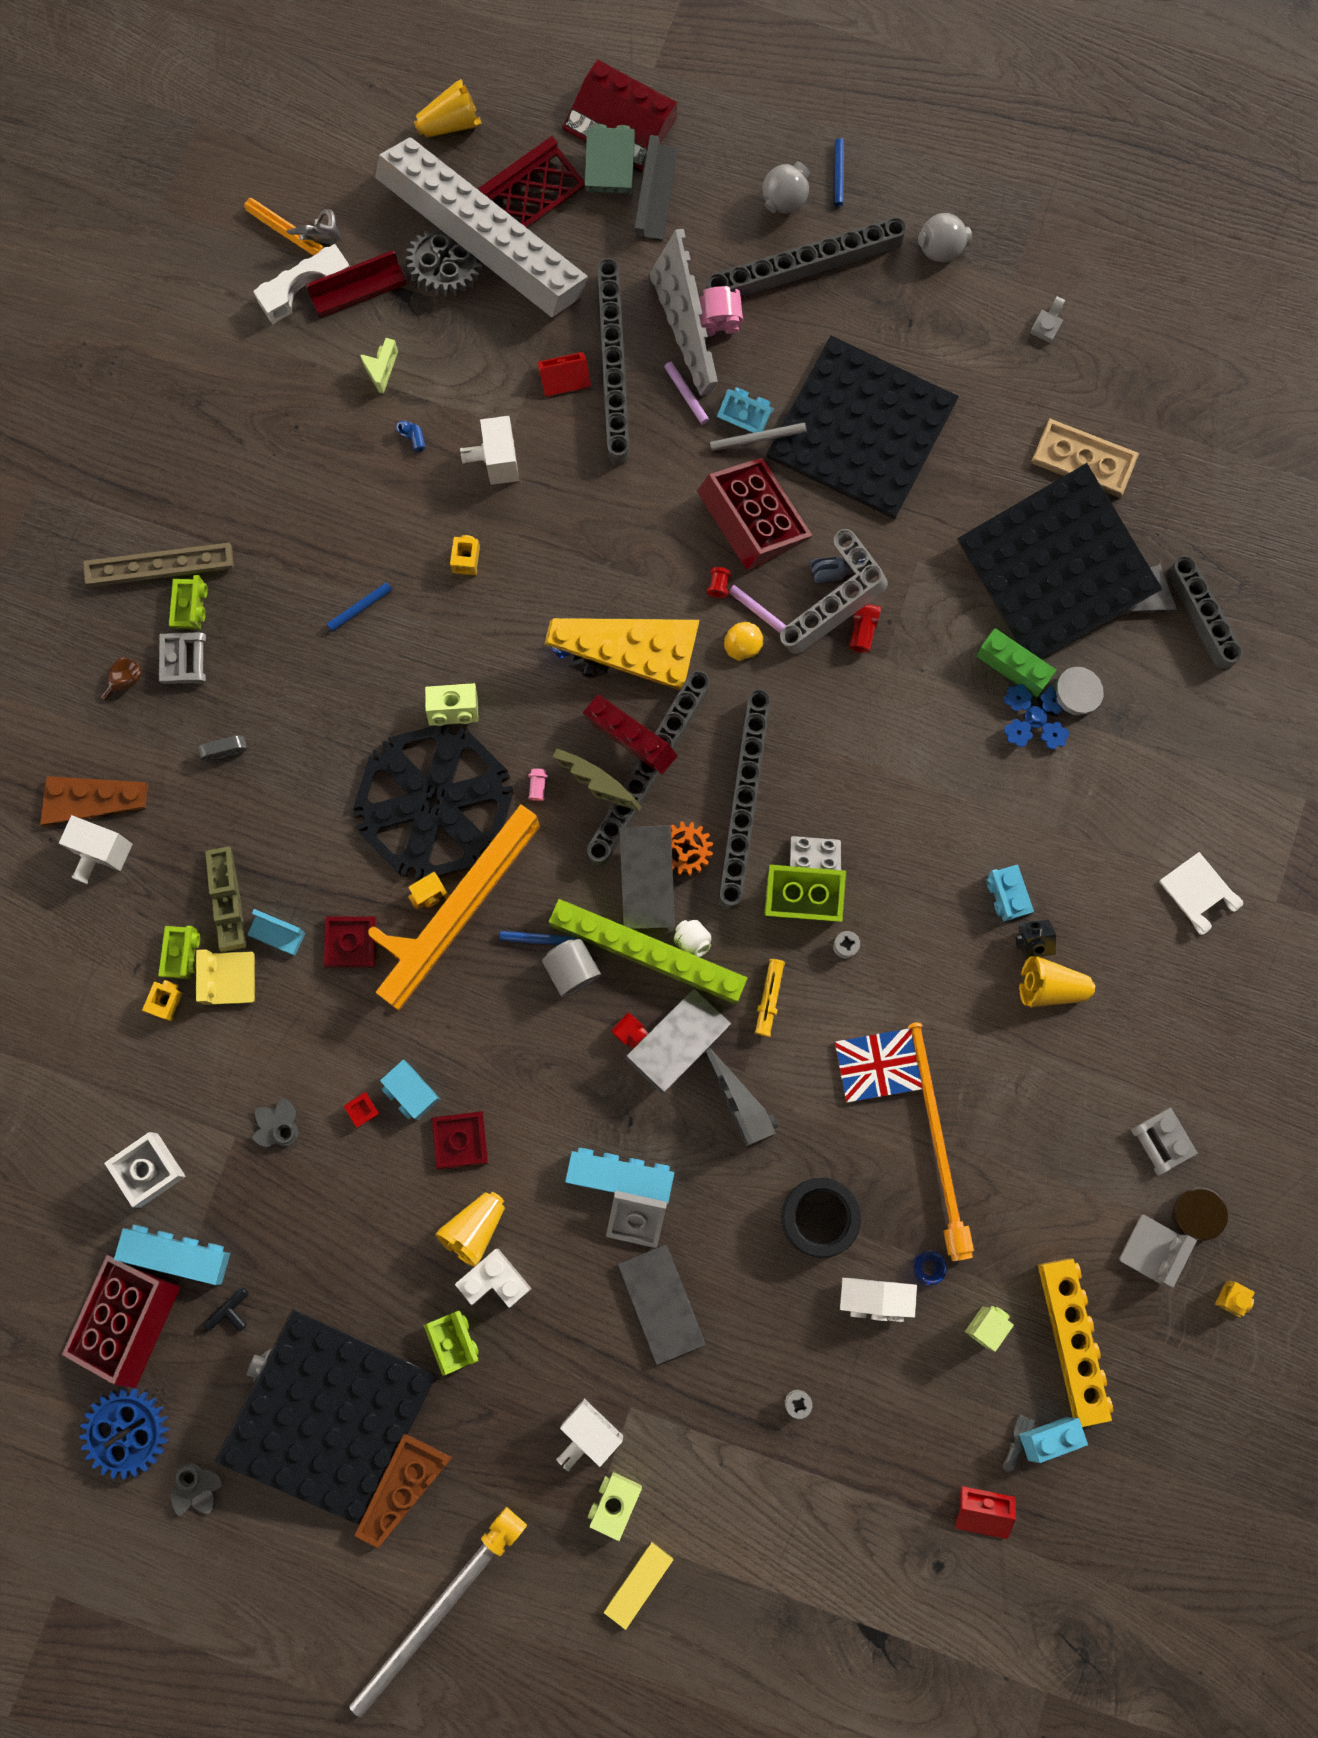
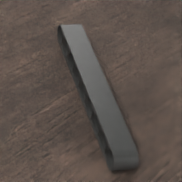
M893 217L717 272L708 278L707 289L730 287V292H735V289H738L741 297L897 249L903 244L907 226L903 219ZM785 266L788 269H781L780 267ZM763 273L766 276H759L757 274ZM741 280L744 283H736L735 281Z
M605 258L598 264V286L607 449L610 462L615 465H622L629 459V435L619 266L616 260ZM607 272L613 273L612 275H605ZM607 294H613L614 296H613V297H607V296H605V295H607ZM610 315L615 316V318L608 319L606 317ZM610 337L617 338L615 341L607 340ZM611 359L618 360V362L616 363H610L608 361ZM612 381L620 382L618 385L609 384ZM613 403L621 404V406L617 408H614L611 405ZM615 425H620L623 427L620 430L612 429V427ZM618 447L624 449L620 453H616L613 450Z
M694 671L689 675L655 732L673 750H675L708 694L710 680L705 672ZM701 681L705 686L702 689H695L692 683ZM687 701L693 707L689 710H684L679 705ZM671 722H676L680 725V728L672 731L668 729L667 725ZM639 759L623 787L642 806L660 774L655 770L651 773L643 771L642 767L645 763ZM638 784L643 787V791L639 794H634L630 791V787ZM612 804L587 848L588 859L593 865L603 866L610 860L620 843V827H629L638 812L637 810L631 809L629 814L620 815L617 809L621 805ZM616 827L618 833L613 837L607 836L604 833L606 828ZM596 848H603L606 853L601 858H595L592 855V851Z
M756 689L749 694L719 894V901L726 909H735L740 905L744 890L770 707V696L761 689ZM760 699L765 705L757 708L752 702L753 700ZM751 723H758L762 729L754 732L749 728V725ZM753 746L758 750V753L756 755H748L745 749ZM745 770H750L754 773L755 777L748 780L741 773ZM741 794H747L751 797L752 801L744 804L739 801L738 797ZM738 818H744L747 820L748 825L745 828H739L735 825L734 821ZM735 842H740L744 845L745 849L737 853L732 850L731 845ZM732 866H736L741 870V874L738 877H732L728 874L727 870ZM727 891H734L738 899L734 902H729L725 899L724 894Z

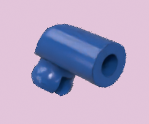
M403 420L397 423V432L412 440L414 451L421 452L426 449L422 429L418 425Z

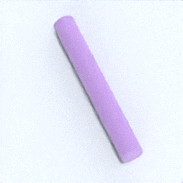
M668 362L664 366L667 373L701 425L709 421L708 416L674 364Z
M733 585L729 593L781 633L782 629L786 626L737 586Z

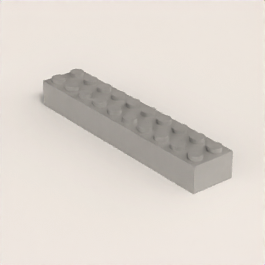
M410 137L379 154L375 175L377 180L550 317H554L581 298L588 278L585 273Z

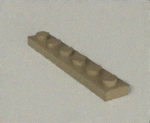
M230 542L84 561L85 584L88 587L234 569L232 545Z

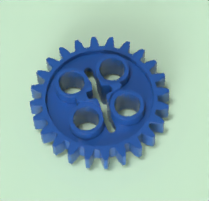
M122 1388L119 1395L116 1390L110 1391V1399L108 1396L103 1395L100 1397L101 1404L97 1402L92 1403L91 1407L95 1412L85 1413V1417L90 1421L80 1426L87 1430V1433L79 1436L80 1439L87 1440V1444L83 1445L81 1450L89 1449L90 1453L85 1459H95L92 1466L93 1469L103 1466L101 1475L107 1474L111 1470V1478H116L121 1472L122 1479H126L131 1471L132 1475L136 1477L140 1475V1468L144 1472L150 1469L148 1462L152 1464L158 1462L155 1454H163L165 1452L160 1444L169 1441V1439L162 1436L164 1432L170 1430L169 1427L162 1426V1423L168 1419V1416L160 1417L159 1413L164 1407H154L157 1398L147 1401L148 1392H143L138 1396V1388L132 1389L130 1394L127 1388ZM126 1407H130L134 1411L132 1421L127 1420L124 1415ZM142 1418L145 1419L142 1425L127 1433L126 1437L117 1440L110 1447L105 1448V1443L120 1435L124 1429L133 1426ZM104 1422L108 1423L111 1427L109 1436H105L102 1433ZM140 1430H144L148 1434L146 1444L139 1441L138 1433ZM118 1445L122 1446L125 1450L124 1459H119L115 1454V1449Z

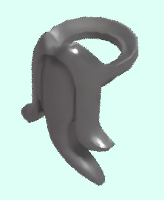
M330 209L321 211L318 218L314 220V226L303 225L287 230L288 234L300 235V240H312L333 245L341 239L335 224L334 212ZM326 214L328 216V226L321 224V220Z

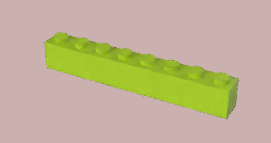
M558 899L549 920L550 927L575 936L578 939L737 1005L748 979L743 975L561 899Z

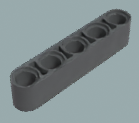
M1181 556L1170 567L1168 571L1169 580L1216 667L1222 670L1230 669L1241 659L1242 648L1196 562L1189 556ZM1178 567L1185 569L1187 574L1181 573ZM1189 588L1195 589L1198 595L1192 594ZM1200 609L1206 610L1209 614V617L1204 616L1201 613ZM1212 630L1217 631L1221 638L1215 637ZM1223 652H1228L1232 660L1227 659Z

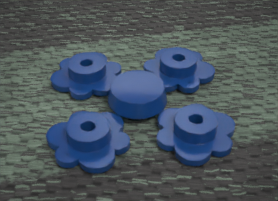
M1018 684L1016 687H1009L1007 689L1008 694L1004 697L1005 704L1011 706L1013 711H1019L1020 709L1027 711L1025 721L1020 722L1018 719H1014L1011 724L1005 726L1004 732L1008 736L1007 741L1011 744L1015 743L1018 747H1024L1027 744V740H1031L1033 736L1029 732L1031 728L1042 727L1043 734L1041 739L1046 742L1049 749L1065 746V739L1069 737V731L1066 728H1062L1059 722L1054 724L1046 723V712L1053 711L1054 714H1059L1063 709L1056 700L1057 695L1056 691L1054 692V687H1048L1046 693L1041 695L1040 698L1043 701L1042 708L1036 706L1030 708L1031 702L1029 700L1032 699V694L1027 692L1025 685Z

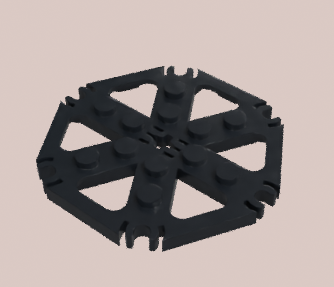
M449 724L445 728V734H442L445 725H436L389 737L388 740L394 744L393 747L388 742L383 741L382 744L387 750L384 754H379L375 749L373 750V754L378 761L369 755L353 806V810L356 811L353 813L354 817L365 818L364 823L356 825L359 831H366L358 833L399 875L402 866L405 865L402 869L404 877H407L410 869L416 870V880L421 879L422 871H424V878L434 871L438 877L471 869L476 863L473 858L477 857L478 860L482 851L487 849L489 843L493 841L505 825L514 796L511 793L513 788L512 786H502L504 780L510 779L509 773H503L508 772V770L468 730L465 738L463 728L459 729L457 735H451L452 727ZM432 738L437 742V747L428 776L426 777L404 755L403 748L408 743ZM466 748L472 749L489 766L488 773L483 776L453 783L462 752ZM380 770L385 771L408 794L377 803H372L368 799L374 775ZM436 794L440 804H435L431 810L427 800L433 799ZM493 800L498 803L494 824L489 832L480 831L459 810ZM414 821L405 851L400 855L393 854L377 837V832L380 829ZM441 827L464 850V855L456 861L433 865L430 862L439 828Z

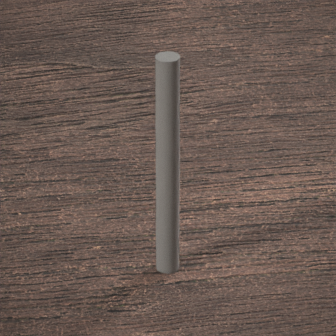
M805 423L712 441L710 445L712 451L806 433L807 430Z

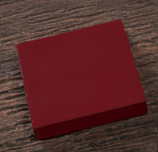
M325 916L323 967L375 968L376 941L369 935L368 931L371 927H376L377 918L375 916Z
M483 1111L431 1117L437 1170L489 1163Z

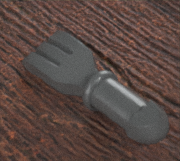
M1019 1414L1013 1428L1014 1441L1010 1443L1008 1455L1003 1462V1469L1007 1473L1015 1470L1018 1456L1023 1449L1019 1434L1032 1430L1035 1422Z

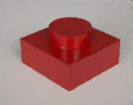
M367 1092L344 1105L356 1128H360L380 1115Z

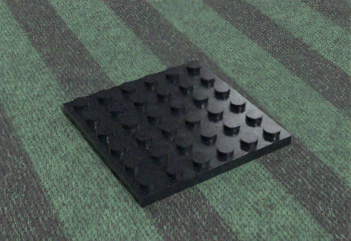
M830 335L781 426L805 423L807 432L774 439L766 457L884 515L896 519L959 396Z
M1088 463L957 538L958 543L1017 643L1040 659L1045 658L1162 590L1161 585Z
M292 1308L215 1458V1463L360 1525L403 1435H408L436 1378V1374Z

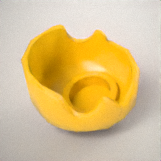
M750 622L735 624L728 630L724 638L726 652L730 657L738 661L753 658L763 647V635L759 627Z

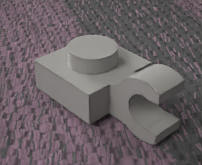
M1057 296L1049 312L1042 309L1030 334L1052 343L1063 322V319L1057 316L1065 300Z

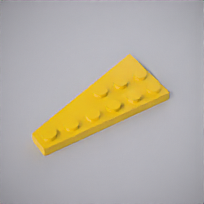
M553 618L550 620L544 644L681 690L686 681L699 620Z

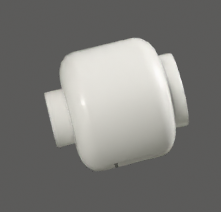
M685 920L678 924L675 929L674 943L680 950L697 957H701L708 952L711 947V934L698 920H691L689 922Z

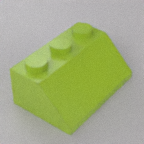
M769 865L764 915L842 922L846 871Z

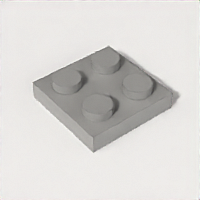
M615 1191L606 1237L657 1248L667 1202Z

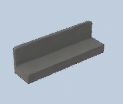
M650 135L635 223L636 237L663 240L678 148L660 145L659 136Z

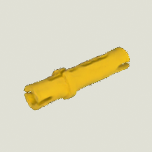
M769 959L761 1005L757 1007L759 1015L755 1031L756 1035L763 1037L771 1036L774 1015H777L778 1011L776 1003L785 965L784 961ZM775 975V977H774V982H773V987H772V992H771V995H770L771 986H772V981H773V976Z

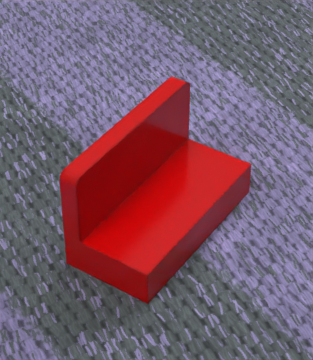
M583 352L537 362L545 396L591 386L587 360Z
M962 1486L960 1491V1511L955 1522V1528L1008 1539L1016 1521L1015 1497Z

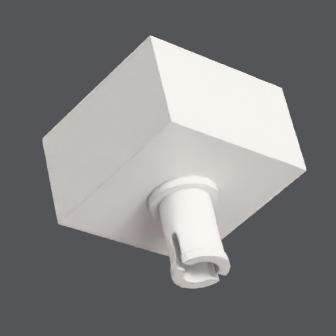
M510 417L481 419L482 446L460 448L462 464L484 460L491 485L519 481Z
M72 815L59 841L60 845L81 857L71 878L88 884L96 863L121 871L132 847V843L119 833Z
M147 1133L104 1163L131 1206L142 1208L186 1177L158 1133Z
M584 1398L560 1427L573 1442L556 1460L562 1465L570 1457L563 1467L570 1471L572 1466L585 1453L600 1467L622 1443L623 1435Z

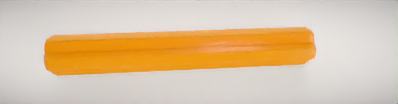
M248 198L247 202H245L244 207L248 213L314 256L323 249L322 244L317 241L300 240V235L288 234L287 230L296 227L253 198Z

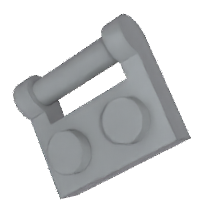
M200 632L160 634L159 682L161 684L206 683V674L203 673V644L206 643V634ZM187 643H193V673H186Z
M1171 1107L1130 1129L1134 1137H1138L1155 1166L1153 1169L1157 1176L1198 1154ZM1149 1128L1152 1129L1169 1158L1167 1161H1163L1146 1132Z

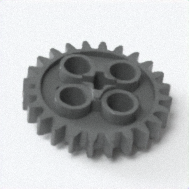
M432 227V233L423 230L424 237L416 235V242H410V248L407 249L406 257L408 274H411L412 282L417 281L418 288L425 285L426 293L433 289L435 296L440 291L443 292L445 297H447L449 291H452L453 295L457 296L458 289L465 293L466 285L473 288V281H479V274H482L483 263L442 230L437 231L435 227Z

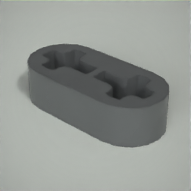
M232 736L204 743L198 747L202 761H213L241 754L247 751L244 736Z

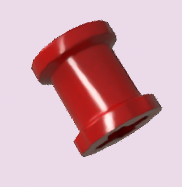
M722 567L711 568L710 574L712 578L710 587L707 588V594L716 598L728 597L727 584L732 572Z

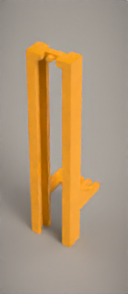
M520 804L417 939L387 936L376 927L369 929V935L381 947L400 960L376 991L379 996L397 1010L402 1008L538 831L540 824L538 823L537 815Z

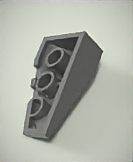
M711 1048L705 1050V1054L745 1146L748 1147L775 1135L774 1129L778 1128L773 1114H767L765 1108Z

